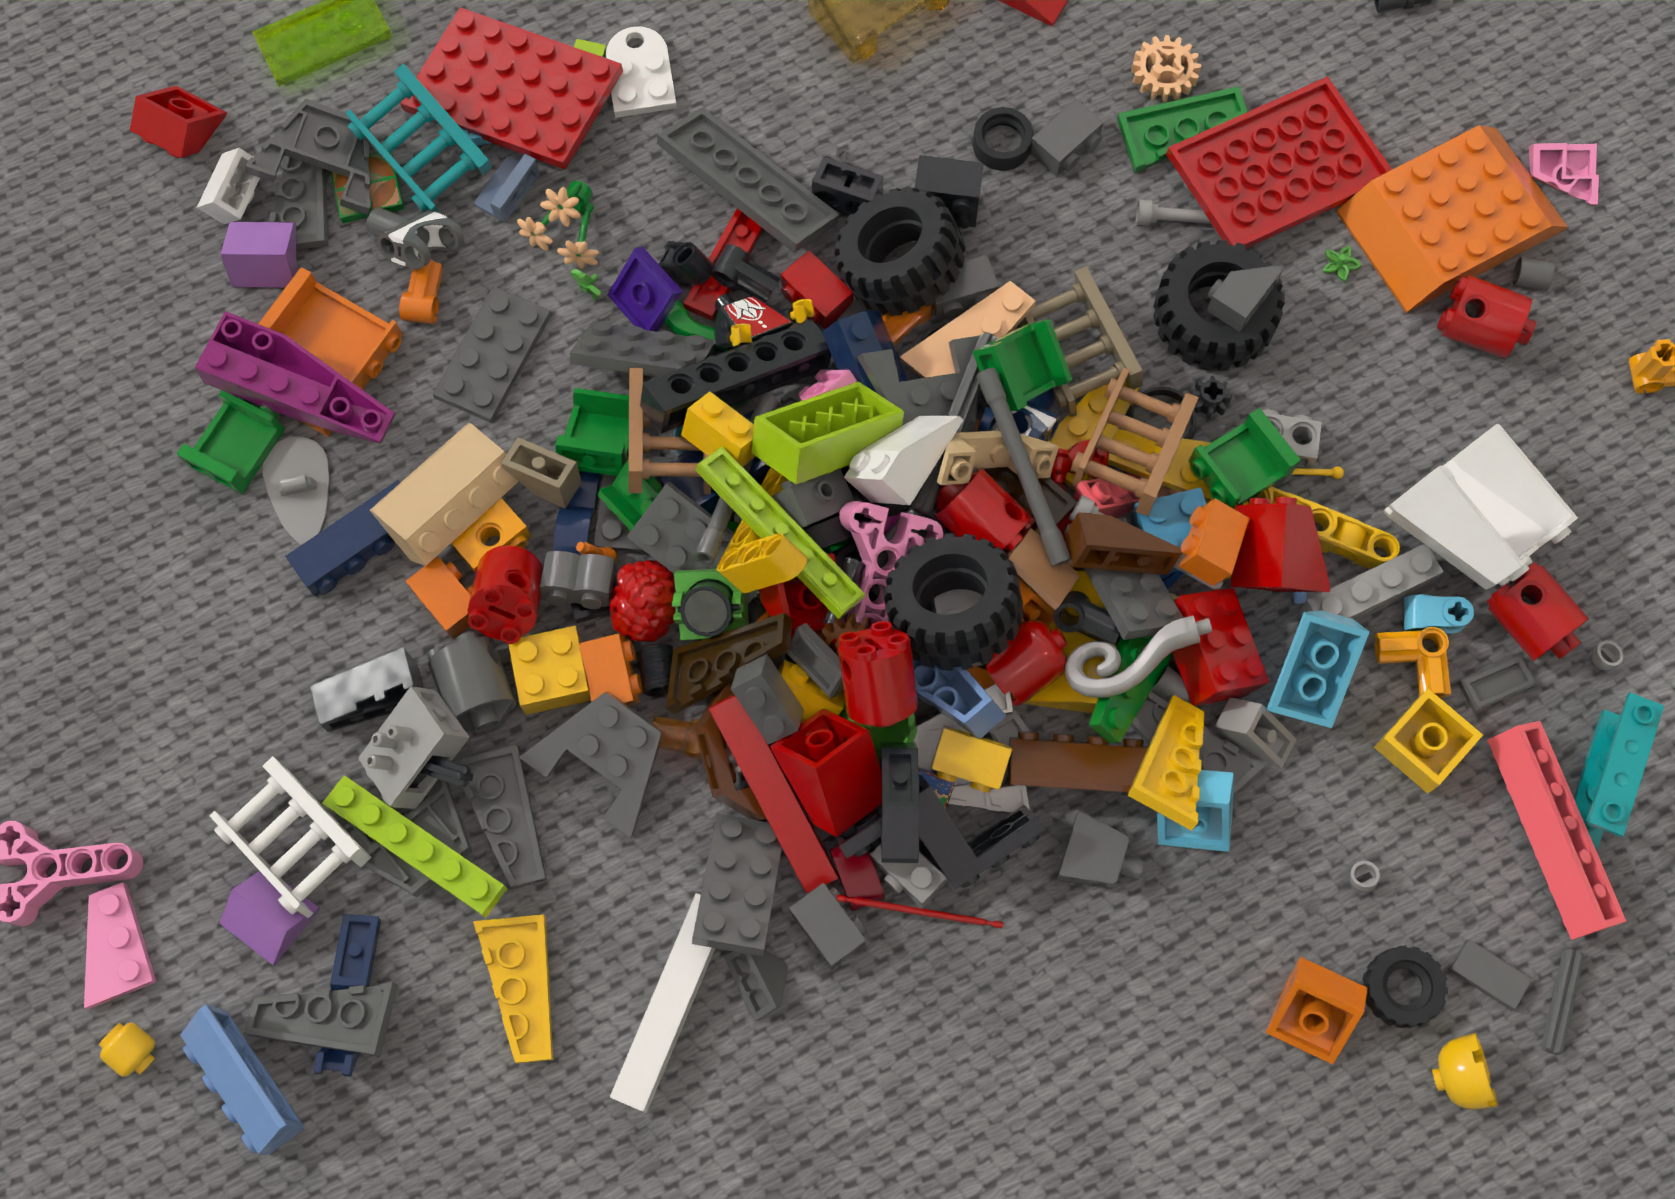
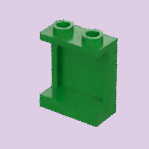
M1050 319L1026 324L972 351L980 372L989 368H996L1011 412L1027 406L1026 402L1045 391L1072 381L1067 362Z
M575 388L573 392V410L564 436L558 435L555 443L556 453L576 461L579 471L618 476L629 458V396Z
M221 390L218 396L223 401V405L194 448L183 444L177 452V456L188 467L243 494L285 429L277 420L279 415L273 410L262 406L257 408L251 405L252 402Z
M1260 408L1250 413L1243 424L1205 447L1199 445L1196 447L1188 460L1193 474L1198 479H1202L1210 489L1211 497L1213 499L1216 498L1234 510L1235 505H1243L1250 498L1256 497L1291 475L1301 461Z

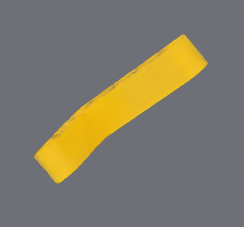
M771 467L761 487L770 496H773L783 491L781 484L788 481V479ZM741 520L718 562L717 571L740 592L748 593L795 578L804 569L808 559L782 533L761 539Z

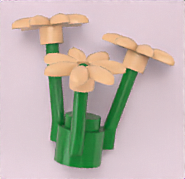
M573 181L567 190L565 187L560 188L558 195L551 189H546V195L550 201H543L540 206L550 211L540 222L534 223L530 217L526 218V222L522 219L517 220L518 225L522 228L519 234L523 237H530L529 243L532 247L538 244L540 248L547 251V244L553 242L551 238L543 234L548 223L555 221L560 216L562 224L568 227L570 224L569 216L578 219L581 217L580 213L582 212L583 216L578 242L574 244L566 241V248H559L557 252L565 256V264H572L576 261L580 269H584L585 263L589 265L598 264L597 260L593 257H596L599 251L587 250V242H585L589 218L594 205L589 202L593 196L592 190L584 182Z

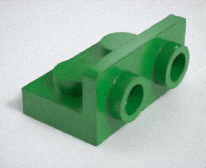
M626 461L613 484L601 488L597 495L606 504L608 509L614 512L631 531L663 487L652 476H649V480L642 479V493H628L629 461Z

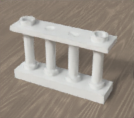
M272 756L263 765L271 777L267 779L268 784L229 821L216 811L209 816L218 825L214 829L217 835L228 845L233 841L280 892L282 896L278 901L292 915L298 911L309 918L313 912L306 906L303 900L342 862L347 864L352 860L362 867L372 857L297 778ZM286 791L292 797L288 802L290 806L249 844L238 831L278 793L282 795ZM308 814L314 820L310 825L311 829L273 866H270L259 854L299 816L304 817ZM330 837L336 844L331 848L333 852L292 890L281 877L321 838L325 841Z

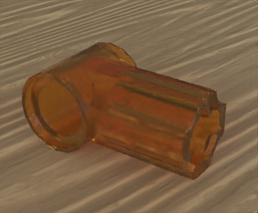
M654 716L652 723L664 731L660 749L684 752L686 756L700 759L701 753L694 731L699 719H692L691 722Z

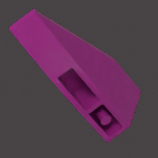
M227 311L224 312L195 366L203 383L294 419L370 442L381 444L395 417L393 411L287 335Z

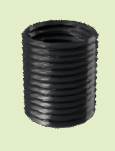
M662 643L641 648L637 652L644 694L651 697L668 695L673 646Z

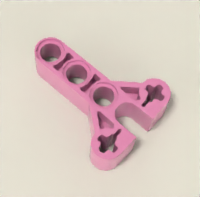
M861 501L847 502L841 508L839 513L841 525L851 532L862 558L861 562L865 564L858 587L866 596L849 611L847 618L851 614H855L857 622H862L865 617L869 618L872 624L880 621L888 622L889 619L884 602V588L887 586L886 578L891 570H895L894 564L902 555L906 557L908 555L907 551L914 545L921 546L925 544L926 539L934 536L936 539L943 538L942 527L937 521L901 512L896 533L891 540L887 541L884 536V526L889 508ZM855 513H860L864 517L872 519V521L854 520ZM911 529L927 531L926 538L911 532ZM885 550L888 554V562L884 567L880 568L877 564V557ZM877 584L880 588V594L876 600L871 602L868 596L869 590L873 585Z
M17 821L4 822L0 825V863L5 866L27 864V874L19 882L0 884V920L14 926L24 927L30 925L36 919L38 910L63 887L132 879L143 868L142 855L123 843L53 850L39 841L37 833L30 827ZM127 854L128 861L126 865L118 869L117 862L119 858ZM92 858V867L89 871L83 873L82 866L84 862ZM57 862L56 872L51 877H48L47 870L49 866Z

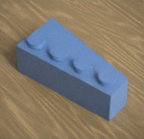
M921 659L918 661L913 660L917 697L977 738L981 739L1006 717V714L967 669L962 670V667H953V671L941 670V666L935 665V668L924 666L921 663Z

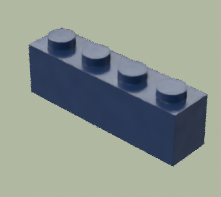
M399 480L285 556L314 596L332 591L337 586V581L348 574L354 575L360 572L366 566L368 560L375 555H384L394 547L395 541L370 512V509L399 485Z

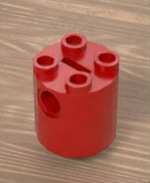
M1468 274L1466 278L1461 277L1460 280H1456L1449 296L1450 299L1454 300L1453 304L1447 311H1443L1436 329L1442 331L1441 335L1446 338L1506 359L1516 343L1524 346L1527 345L1537 321L1527 318L1531 309L1532 298ZM1466 304H1470L1476 309L1475 318L1467 315L1465 310Z
M982 467L971 473L969 483L943 485L938 491L937 511L934 517L951 534H956V537H963L964 534L974 535L978 541L983 538L994 543V548L999 547L1002 550L1006 548L1008 551H1011L1023 539L1021 534L1035 522V519Z
M508 545L493 548L482 556L479 560L467 608L469 615L468 624L472 629L481 632L489 638L501 640L507 644H515L534 627L541 599L540 583L543 573V565L534 554L524 548Z
M1534 562L1528 566L1530 568L1528 571L1513 581L1516 584L1515 586L1511 587L1509 583H1506L1491 595L1492 597L1486 601L1489 605L1488 610L1533 662L1549 650L1560 660L1582 643L1573 632L1588 621L1589 618L1544 566L1540 567ZM1521 596L1527 597L1532 605L1526 604Z
M880 621L872 624L870 629L858 632H845L839 636L838 653L846 710L850 719L860 724L888 727L910 717L917 710L918 698L911 642L908 635L898 629H893L892 623Z

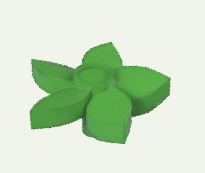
M1350 245L1342 248L1340 254L1333 250H1325L1326 257L1330 263L1324 267L1323 273L1331 274L1337 271L1338 278L1344 283L1347 280L1349 271H1355L1362 266L1356 258L1350 257Z
M573 269L570 273L579 283L580 289L586 293L589 292L596 301L602 292L592 284L599 277L595 273L589 277L581 270Z

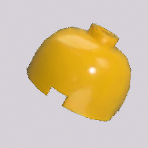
M1477 1033L1463 1035L1450 1040L1442 1047L1438 1055L1439 1068L1432 1069L1438 1091L1445 1090L1450 1100L1461 1108L1482 1110L1497 1107L1494 1088L1491 1089L1490 1072L1481 1043L1477 1038Z

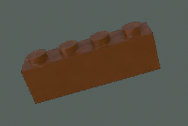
M1018 731V737H1010L1009 746H1011L1012 752L1008 761L1007 779L1012 785L1129 792L1149 746H1143V739L1123 738L1122 744L1108 743L1102 736H1088L1087 742L1074 741V735L1053 733V739H1039L1038 732Z

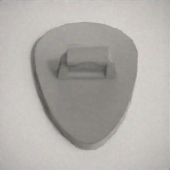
M295 436L278 441L263 462V477L267 493L282 526L295 541L302 545L321 532L326 518L330 483L329 461L324 449L315 440L304 436Z

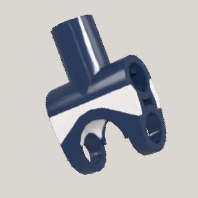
M1053 388L1026 402L1027 406L1011 412L1020 434L1046 442L1052 440L1061 416L1048 411L1055 402ZM987 405L978 432L1000 431L989 405Z

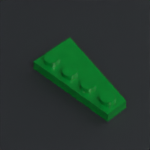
M1238 86L1118 113L1117 122L1134 174L1168 158L1166 153L1170 146L1248 111Z
M1120 636L1116 647L1121 655L1120 667L1116 673L1109 677L1115 676L1127 669L1137 659L1153 636L1123 640L1122 636ZM1173 652L1168 654L1142 682L1132 689L1116 696L1098 698L1089 726L1107 742L1120 743L1172 657Z

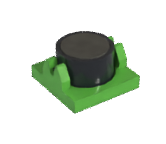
M717 569L678 570L674 573L676 592L673 596L672 607L676 608L673 618L676 624H679L680 640L706 639L749 624L746 593L740 592Z

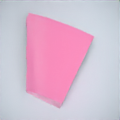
M1542 143L1529 146L1531 177L1575 198L1587 200V204L1598 205L1599 175H1596L1597 144Z

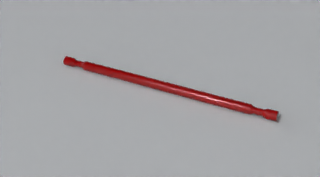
M837 894L836 898L838 902H851L856 905L983 926L990 925L1001 929L1003 927L1002 921H989L984 918L858 897L850 898Z

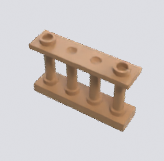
M643 368L629 369L628 493H642V479L649 480V476L701 477L695 471L698 463L649 462V459H643V453H649V450L701 451L684 437L649 436V433H643V427H649V424H653L640 407L644 383ZM703 453V460H704L705 458L708 457V455H706L705 453ZM704 480V494H711V486Z
M1123 368L1118 380L1112 378L1104 397L1109 398L1085 453L1083 454L1078 451L1070 471L1076 474L1072 486L1076 487L1082 481L1085 473L1134 492V496L1140 498L1135 512L1149 516L1199 397L1186 392L1181 405L1165 403L1125 387L1129 370ZM1118 399L1167 417V422L1172 423L1171 429L1164 427L1161 430L1113 410ZM1109 423L1157 442L1156 446L1162 449L1160 454L1153 452L1151 455L1103 436V432ZM1096 448H1099L1146 467L1145 471L1151 473L1149 479L1142 477L1139 480L1092 461V456Z

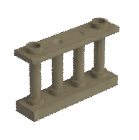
M1087 266L1074 271L1075 285L1072 286V290L1035 305L1017 325L1020 328L1072 303L1078 302L1080 304L1084 302L1088 310L1085 312L1086 315L1055 328L1057 339L1060 341L1090 327L1092 329L1098 328L1101 337H1099L1100 341L1064 356L1068 369L1103 353L1106 355L1111 354L1116 363H1113V368L1069 387L1067 384L1055 386L1056 389L1053 390L1055 400L1060 408L1066 407L1070 417L1077 415L1075 398L1109 384L1112 378L1118 380L1123 368L1129 370L1126 383L1130 389L1134 390L1143 386V370Z

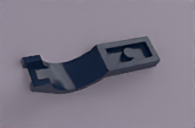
M579 471L582 483L567 507H560L557 515L553 551H565L582 555L577 551L576 546L579 542H588L591 521L594 514H596L601 474Z
M343 914L330 981L332 991L362 985L369 987L381 924L379 916ZM321 1048L316 1054L313 1072L322 1075L324 1070L342 1071L343 1076L351 1077L359 1054Z

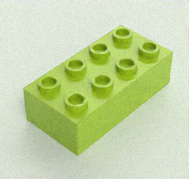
M858 381L756 416L754 419L751 453L797 485L850 465L853 457L862 449L901 427L904 411Z

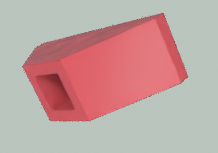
M1125 473L1126 475L1141 480L1138 476L1132 473ZM1099 478L1081 481L1076 486L1073 499L1077 502L1082 495L1095 501L1094 505L1099 507V512L1115 518L1122 517L1131 512L1135 503L1140 501V498L1134 496V492Z

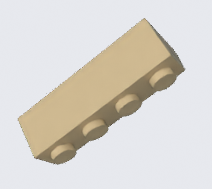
M468 423L371 508L370 512L410 561L426 566L519 481L501 466L506 453L473 424Z

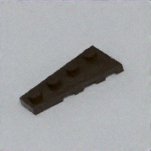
M781 613L673 649L666 709L675 715L733 682L737 668L766 654L772 660L789 650L792 618L786 613Z

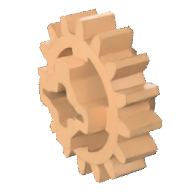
M1165 35L1164 41L1160 42L1155 36L1152 38L1151 45L1143 42L1141 50L1135 52L1131 73L1135 74L1133 82L1134 84L1142 83L1140 92L1145 93L1149 90L1151 92L1150 99L1152 100L1157 95L1162 96L1163 102H1167L1168 96L1171 95L1175 100H1179L1181 92L1189 95L1192 86L1197 84L1201 64L1197 63L1199 55L1198 53L1190 54L1192 45L1188 44L1183 47L1181 45L1182 38L1180 37L1175 42H1170L1169 35ZM1146 63L1149 64L1148 69L1151 70L1149 73L1146 69Z

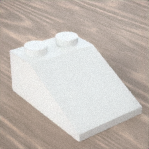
M918 416L856 454L851 460L850 469L844 478L870 502L911 505L960 427L963 419L960 416Z

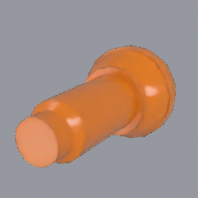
M579 542L576 546L577 551L582 555H604L614 558L615 565L617 563L618 555L611 547L599 548L588 542Z

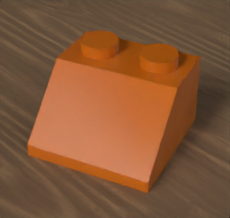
M1300 956L1285 983L1266 1033L1333 1065L1364 1013L1368 988Z

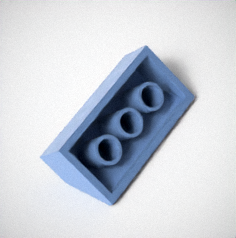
M207 1004L201 1007L180 1034L186 1043L183 1051L192 1063H199L206 1073L202 1076V1079L208 1089L214 1094L218 1092L225 1102L222 1105V1110L227 1118L234 1124L238 1122L244 1131L241 1138L246 1147L252 1153L258 1152L261 1155H270L305 1127L229 1013Z

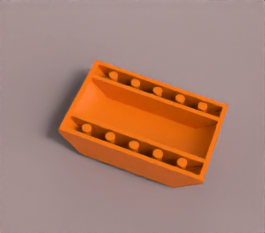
M1478 125L1371 180L1336 211L1405 313L1452 290L1456 280H1460L1461 277L1466 278L1468 274L1477 277L1568 228L1499 131L1494 127Z

